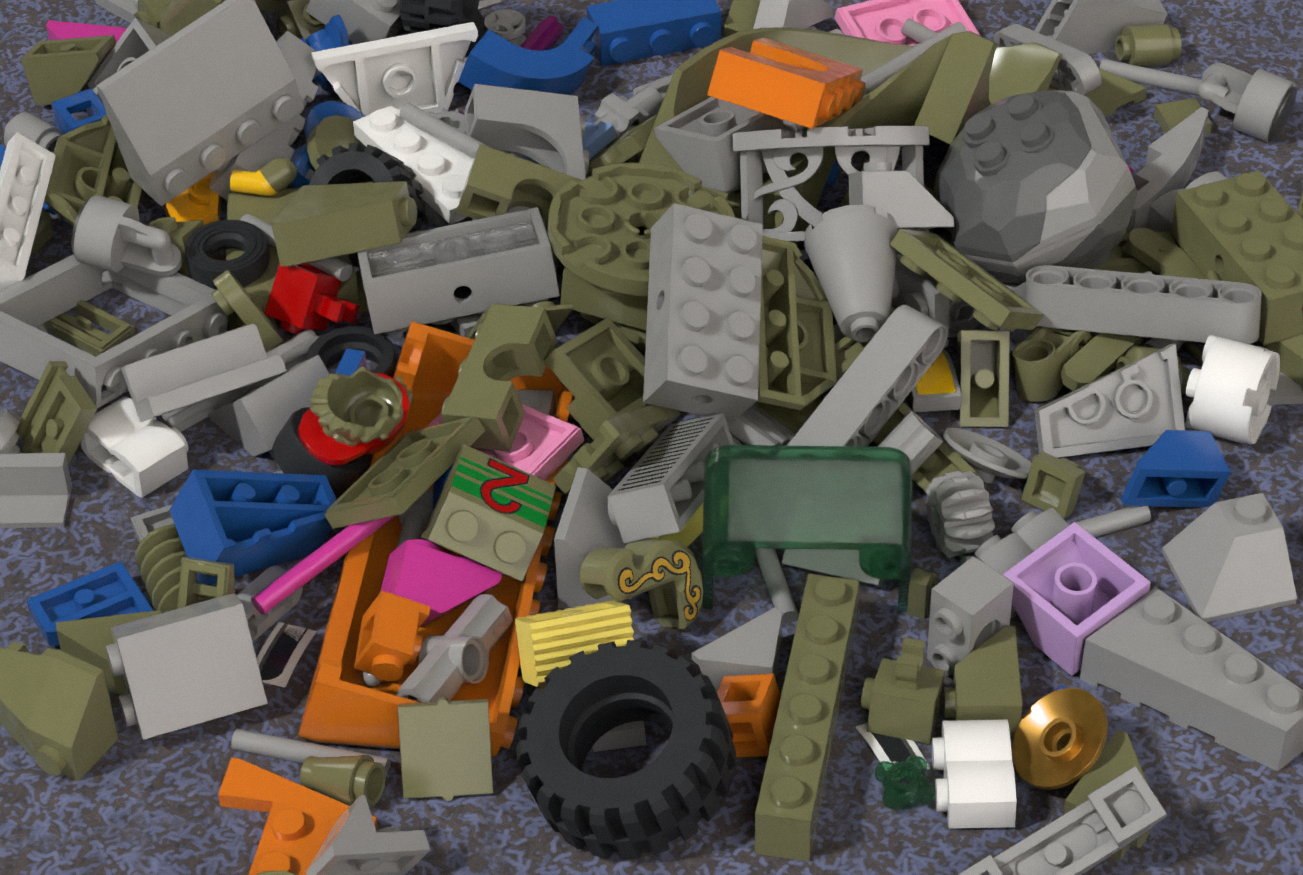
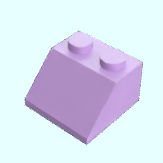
M1076 522L1069 525L1002 574L1014 582L1012 604L1033 644L1071 676L1081 670L1085 639L1147 594L1151 584L1148 579Z

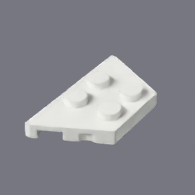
M474 22L311 52L315 66L332 84L334 91L341 100L359 110L365 116L388 106L401 110L406 103H411L425 112L439 113L442 112L443 107L447 111L454 96V86L459 81L465 66V55L471 41H476L478 30Z

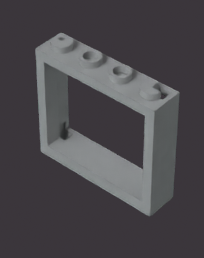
M73 254L0 291V361L37 380H40L49 361H65L68 365L66 370L68 375L76 376L96 407L99 408L129 391L122 372L123 366L225 333L228 327V316L211 295L215 289L178 272L171 276L160 277L124 267L120 272L115 273L78 262ZM110 288L116 289L171 315L96 357L36 328L76 307V303L80 300L87 301ZM101 385L106 386V390L103 392L101 391Z

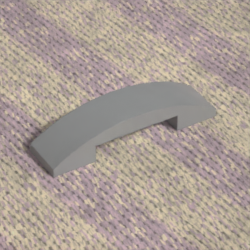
M1135 766L1089 794L1086 802L996 857L992 858L989 855L958 875H1082L1155 826L1167 816V813Z

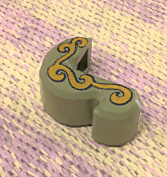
M643 539L630 542L624 548L601 546L591 551L581 565L580 583L588 595L594 599L609 595L617 602H621L648 591L654 619L663 627L685 630L696 620L702 606L704 589L701 571L693 552L680 541Z

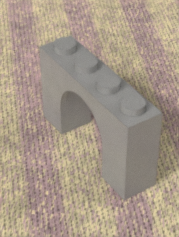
M474 84L464 111L467 135L493 149L520 153L550 169L581 180L586 179L589 167V152L583 149L582 144L586 119L584 115L579 114L578 96ZM517 206L510 208L505 214L531 208ZM541 216L545 230L547 232L546 222L544 218ZM552 250L553 261L561 263Z

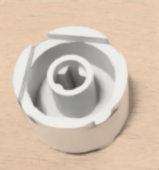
M1210 335L1206 340L1203 350L1202 369L1193 368L1187 382L1186 396L1192 397L1194 400L1189 407L1185 427L1194 431H1209L1213 436L1239 443L1255 444L1268 420L1272 405H1268L1267 402L1270 389L1276 390L1280 355L1265 348Z

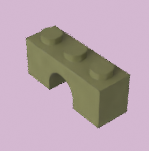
M479 144L456 212L474 219H482L505 214L510 208L517 206L538 207L540 215L546 222V233L548 236L549 209L555 194L569 180L573 179L575 182H579L581 179L507 154L502 150Z
M491 304L483 323L478 325L473 346L467 359H464L460 364L458 379L450 396L445 398L441 412L443 423L471 416L478 417L485 432L470 447L510 451L526 413L513 382L509 380L524 375L542 377L547 365L544 360L553 351L557 342L545 308Z

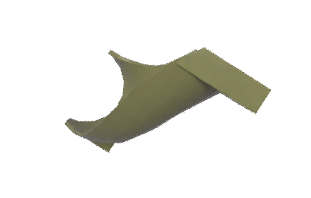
M790 27L758 28L736 32L705 47L675 68L639 163L661 165L683 171L656 138L654 128L711 97L707 93L719 51L722 49L733 47L750 53L753 40L767 38L863 69L862 76L915 46ZM974 32L953 33L932 45L878 88L864 95L862 100L845 114L818 127L848 126V129L873 128L874 126H929V135L951 145L971 117L995 102L1013 95L1047 91L1063 54L1035 42L997 48L998 43ZM824 149L823 161L815 175L805 183L794 186L800 195L814 208L818 204L835 162V149ZM797 153L792 156L791 164L797 169L790 172L785 171L788 178L802 173L808 167V159L804 154ZM769 173L763 174V186L773 183ZM740 188L728 193L727 201L733 210L735 218L742 219ZM778 191L764 195V229H774L783 224L784 216L780 211L777 210L768 214L770 206L775 201L783 199ZM799 216L797 225L792 232L806 231L809 223ZM798 242L795 244L796 246L801 245L802 242Z

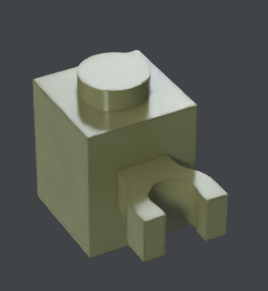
M904 637L901 656H898L897 661L882 658L876 677L866 678L862 692L861 708L869 710L867 732L931 744L941 710L945 670L922 666L926 641Z

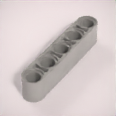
M1052 265L1037 266L1026 273V301L1044 314L1037 324L1040 327L1206 343L1210 335L1246 344H1251L1259 338L1262 294L1258 287L1251 284Z
M908 305L899 306L777 457L769 471L768 486L796 503L805 466L827 470L830 464H833L845 472L850 459L859 451L867 448L940 355L947 341L948 328Z

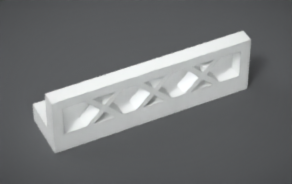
M18 132L7 143L0 169V291L22 281L25 277L56 156Z

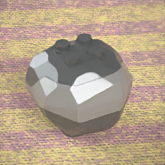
M1064 90L1013 95L1001 99L976 113L965 123L962 131L951 143L936 173L934 193L938 202L954 217V227H948L956 249L996 279L1014 285L1026 282L1028 270L1037 266L1052 265L1094 269L1105 263L1109 259L1112 249L1120 243L1128 227L1138 194L1134 179L1103 112L1088 97Z

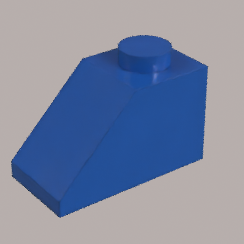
M1165 430L1137 462L1121 500L1126 506L1209 507L1217 501L1231 471L1211 432Z

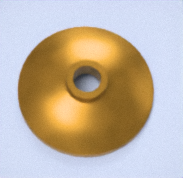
M1079 688L1059 689L1038 700L1020 721L1013 738L1012 759L1020 777L1036 788L1052 790L1068 786L1085 775L1098 760L1107 739L1108 719L1101 702L1091 693Z

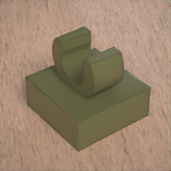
M1041 452L1033 457L1021 500L1043 511L1053 507L1065 520L1074 512L1085 471L1081 470L1082 466L1066 458L1058 459L1048 453Z

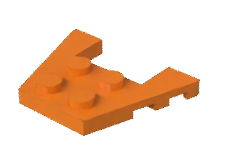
M232 757L218 793L220 806L269 812L248 875H257L267 871H288L297 875H306L308 867L338 818L350 807L347 804L242 759ZM372 816L377 831V818L375 816Z

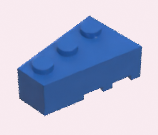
M193 469L169 511L186 555L188 557L234 564V578L310 555L321 547L333 529L324 514L336 501V497L326 475ZM197 573L199 584L213 585L217 583V576Z

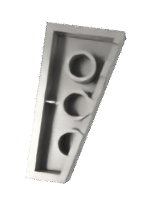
M1157 587L1153 588L1085 639L1080 680L1095 687L1102 684L1121 693V699L1138 707L1143 703L1168 715L1169 721L1186 729L1192 726L1215 737L1214 742L1276 771L1282 769L1303 752V690Z

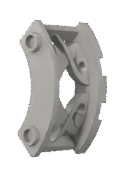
M848 126L815 127L813 129L807 128L806 131L775 129L732 133L733 152H740L741 218L763 224V236L793 243L804 242L806 231L792 232L797 225L798 217L800 216L814 227L822 222L821 214L823 213L808 203L794 186L805 183L815 175L823 161L824 149H835L839 165L849 175L860 172L851 163L855 153L860 151L867 152L870 156L869 162H892V171H894L900 148H902V171H908L924 187L923 146L929 145V126H874L873 128L848 129ZM797 153L804 154L808 159V167L802 173L788 178L785 171L790 172L797 169L791 164L792 156ZM763 159L773 182L763 186ZM778 191L783 199L775 201L770 206L768 214L777 210L780 211L784 216L783 224L774 229H764V195ZM906 229L929 233V229Z

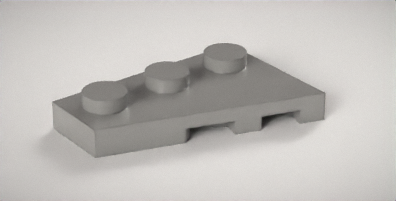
M1176 344L1163 347L1034 410L1039 453L1045 452L1059 458L1152 446L1165 430L1185 431Z

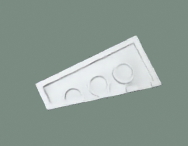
M392 106L376 110L365 117L353 121L354 136L366 147L367 145L377 147L403 161L404 165L414 171L417 176L413 180L421 183L424 191L419 196L450 225L468 217L456 211L474 158L401 119L400 110Z

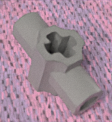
M652 86L645 87L629 99L623 95L616 96L614 93H611L601 100V105L595 113L596 121L592 124L597 125L599 121L612 124L617 137L655 116L660 110L663 98L658 90Z

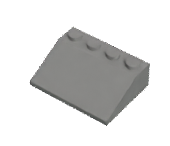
M254 0L224 1L96 85L130 178L160 206L180 195L199 180L217 170L227 161L254 145L258 140L304 110L296 79Z

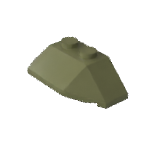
M108 115L103 116L101 121L85 124L58 137L54 150L56 156L44 202L68 225L74 228L81 207L94 195L135 205L138 208L142 188L130 178Z
M762 235L757 401L801 410L828 392L837 383L832 309L818 279L800 259L802 254L796 244Z

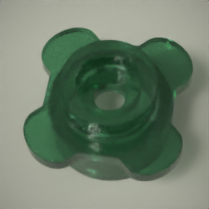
M912 755L906 761L893 764L888 761H882L876 766L874 776L876 780L882 783V802L886 807L893 810L911 809L920 803L928 804L934 799L935 787L928 783L925 774L927 762L922 757ZM902 779H906L910 782V784L903 785L900 784V781Z

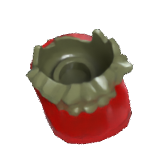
M360 367L350 376L330 373L328 378L319 379L317 387L313 390L312 396L309 399V402L313 405L302 416L298 428L300 440L311 455L327 465H344L362 455L375 454L387 447L403 430L408 417L409 406L413 399V392L407 390L406 384H403L402 377L394 379L385 374L372 373L366 367Z

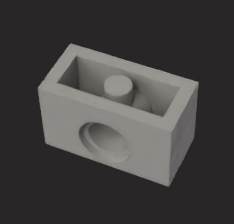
M974 556L933 587L931 591L927 659L931 661L934 668L945 670V675L954 676V667L958 662L1003 627L1010 626L1014 582Z

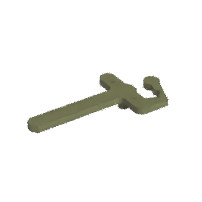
M1138 227L1130 232L1126 243L1128 253L1160 275L1207 279L1183 249L1155 231L1145 227ZM1098 333L1063 365L1061 371L1063 385L1075 391L1106 376L1115 368L1118 358L1121 356L1125 357L1127 351L1135 346H1139L1147 337Z

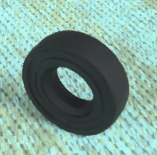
M221 220L209 223L196 230L189 237L185 246L186 265L191 277L195 281L213 289H218L213 280L227 269L230 270L242 286H246L260 278L269 265L270 253L265 234L257 226L241 220ZM234 248L245 251L243 255L231 260H215L210 258L213 253L223 249Z

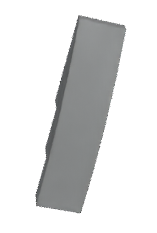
M1200 107L1148 146L1146 167L1135 174L1134 183L1138 194L1126 234H1130L1133 229L1138 227L1148 228L1150 205L1163 194L1185 187L1195 170L1204 144L1209 110Z

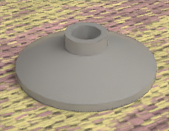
M961 428L946 429L944 433L946 442L980 475L983 482L992 483L995 476L1027 479L1032 463L1015 450L969 430Z

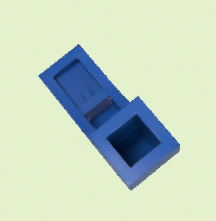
M583 17L560 46L543 51L519 47L488 29L469 53L458 82L471 90L474 84L572 95L584 83L595 58L592 54L597 44L591 40L598 25Z

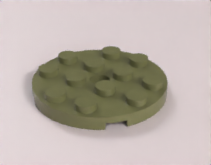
M646 163L611 164L594 168L591 177L579 182L571 179L558 190L550 204L548 239L553 252L564 266L578 277L598 286L603 292L608 294L622 293L648 296L651 227L673 203L734 218L735 215L722 195L714 197L701 188L702 180L688 173L661 165ZM635 227H645L648 230L644 231V235H639L640 230Z

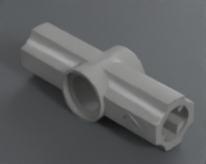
M477 595L445 635H430L424 640L419 652V665L399 688L396 696L421 703L438 702L441 696L447 697L450 701L464 683L476 684L482 681L489 666V652L507 632V628L513 622L508 606L501 604L493 595Z

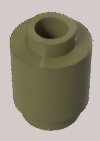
M1167 24L1125 26L1121 35H1118L1115 41L1116 56L1118 60H1124L1126 64L1141 67L1168 66L1171 61H1177L1181 55L1182 43L1179 30L1176 27L1169 28Z

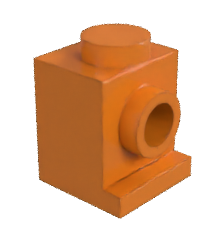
M382 590L362 616L354 668L371 673L376 678L384 681L400 679L403 675L404 666L407 663L412 665L420 652L422 635L416 632L429 616L430 606Z
M774 674L724 676L717 694L734 735L732 741L736 749V757L768 756L781 699Z

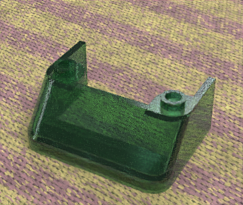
M723 445L711 450L704 460L703 609H713L714 577H734L746 573L754 564L755 548L859 550V565L863 572L877 579H897L898 612H907L911 573L912 471L910 458L903 451L892 447Z

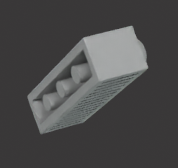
M724 413L670 424L607 496L609 518L612 524L618 527L623 543L680 532L739 458Z

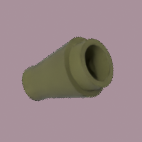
M369 755L309 756L302 765L300 781L302 786L316 790L349 806L360 795H365L368 806H374L380 800L384 791L385 770L381 763L374 762L373 758Z

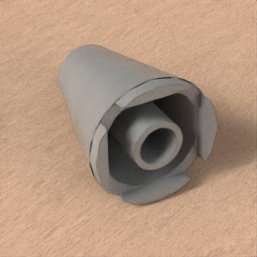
M845 205L821 214L822 222L813 229L811 224L807 227L804 238L805 250L843 335L858 342L871 341L890 317L898 253L890 243L899 229L894 217L888 212V218L876 214L874 206Z

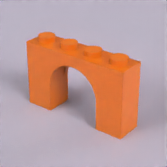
M767 38L753 40L750 53L733 47L719 51L707 95L813 129L842 116L859 103L863 98L866 82L860 81L863 73L861 68Z

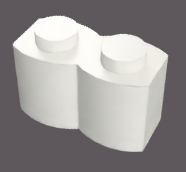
M124 396L97 412L81 440V448L89 459L106 472L112 473L120 483L141 498L188 469L186 453L188 452V443L183 434L177 428H170L166 424L157 421L156 417L140 422L133 400L129 397Z
M1008 719L942 721V738H932L933 770H943L944 773L943 779H935L936 811L947 812L949 829L1015 827L1017 799Z

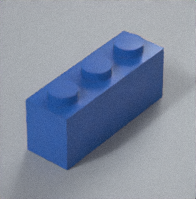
M616 0L587 6V19L598 25L591 41L597 44L594 52L601 66L706 47L721 39V10L715 0Z

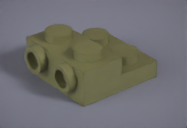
M609 317L554 349L544 360L560 382L575 396V399L566 409L593 440L601 435L597 429L605 420L651 405L643 403L645 358Z

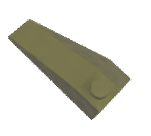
M13 641L6 648L0 647V724L35 759L36 763L45 772L53 776H58L62 773L79 782L118 740L104 670L61 650L47 648L39 655L29 653L24 643Z

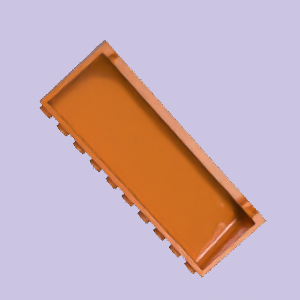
M411 321L393 376L394 379L402 377L403 384H406L407 390L413 392L408 417L399 435L387 447L372 454L370 467L406 432L427 427L442 412L443 402L447 396H450L458 379L460 364L464 359H467L475 341L474 339ZM547 365L542 377L524 375L509 380L513 382L516 390H554L556 406L553 417L565 422L568 421V418L574 419L566 408L575 399V396L560 382ZM568 458L545 481L557 485L552 479L568 463ZM434 483L429 487V489H431L432 491ZM554 492L547 522L548 520L554 521L561 500V492ZM397 515L345 555L298 733L299 738L317 743L400 749L398 704L421 703L396 696L402 684L418 667L419 654L412 665L407 663L404 666L403 675L400 679L395 681L383 680L380 685L375 687L368 686L364 682V671L354 668L362 616L379 595L389 555L396 549L402 525ZM547 522L543 536L523 581L502 574L500 583L484 593L493 595L501 604L508 606L513 622L507 628V632L489 652V666L484 679L476 684L464 683L450 700L488 699L491 756L494 757L497 756L500 747L510 748L517 726L518 718L509 716L511 707L517 709L525 682H523L522 677L517 676L521 663L515 619L536 615L539 612L540 601L532 599L533 592L540 593L548 564L540 562V557H547L555 531L554 527L547 526ZM439 546L440 551L445 552L456 557L462 556L444 547ZM472 601L425 626H420L416 633L422 635V643L430 635H445Z

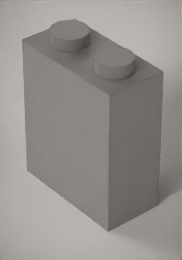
M235 593L110 627L114 643L106 645L105 648L113 676L123 674L127 694L118 696L124 721L127 727L136 724L143 740L268 704L243 603Z

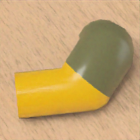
M281 157L272 160L256 172L235 169L230 177V189L232 192L274 196L295 180L297 168L291 160Z

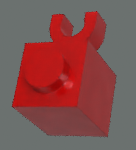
M279 263L264 314L281 320L279 325L281 329L300 334L307 329L326 330L329 320L335 322H342L344 320L349 323H355L360 305L337 297L341 280L307 263L292 266H280Z

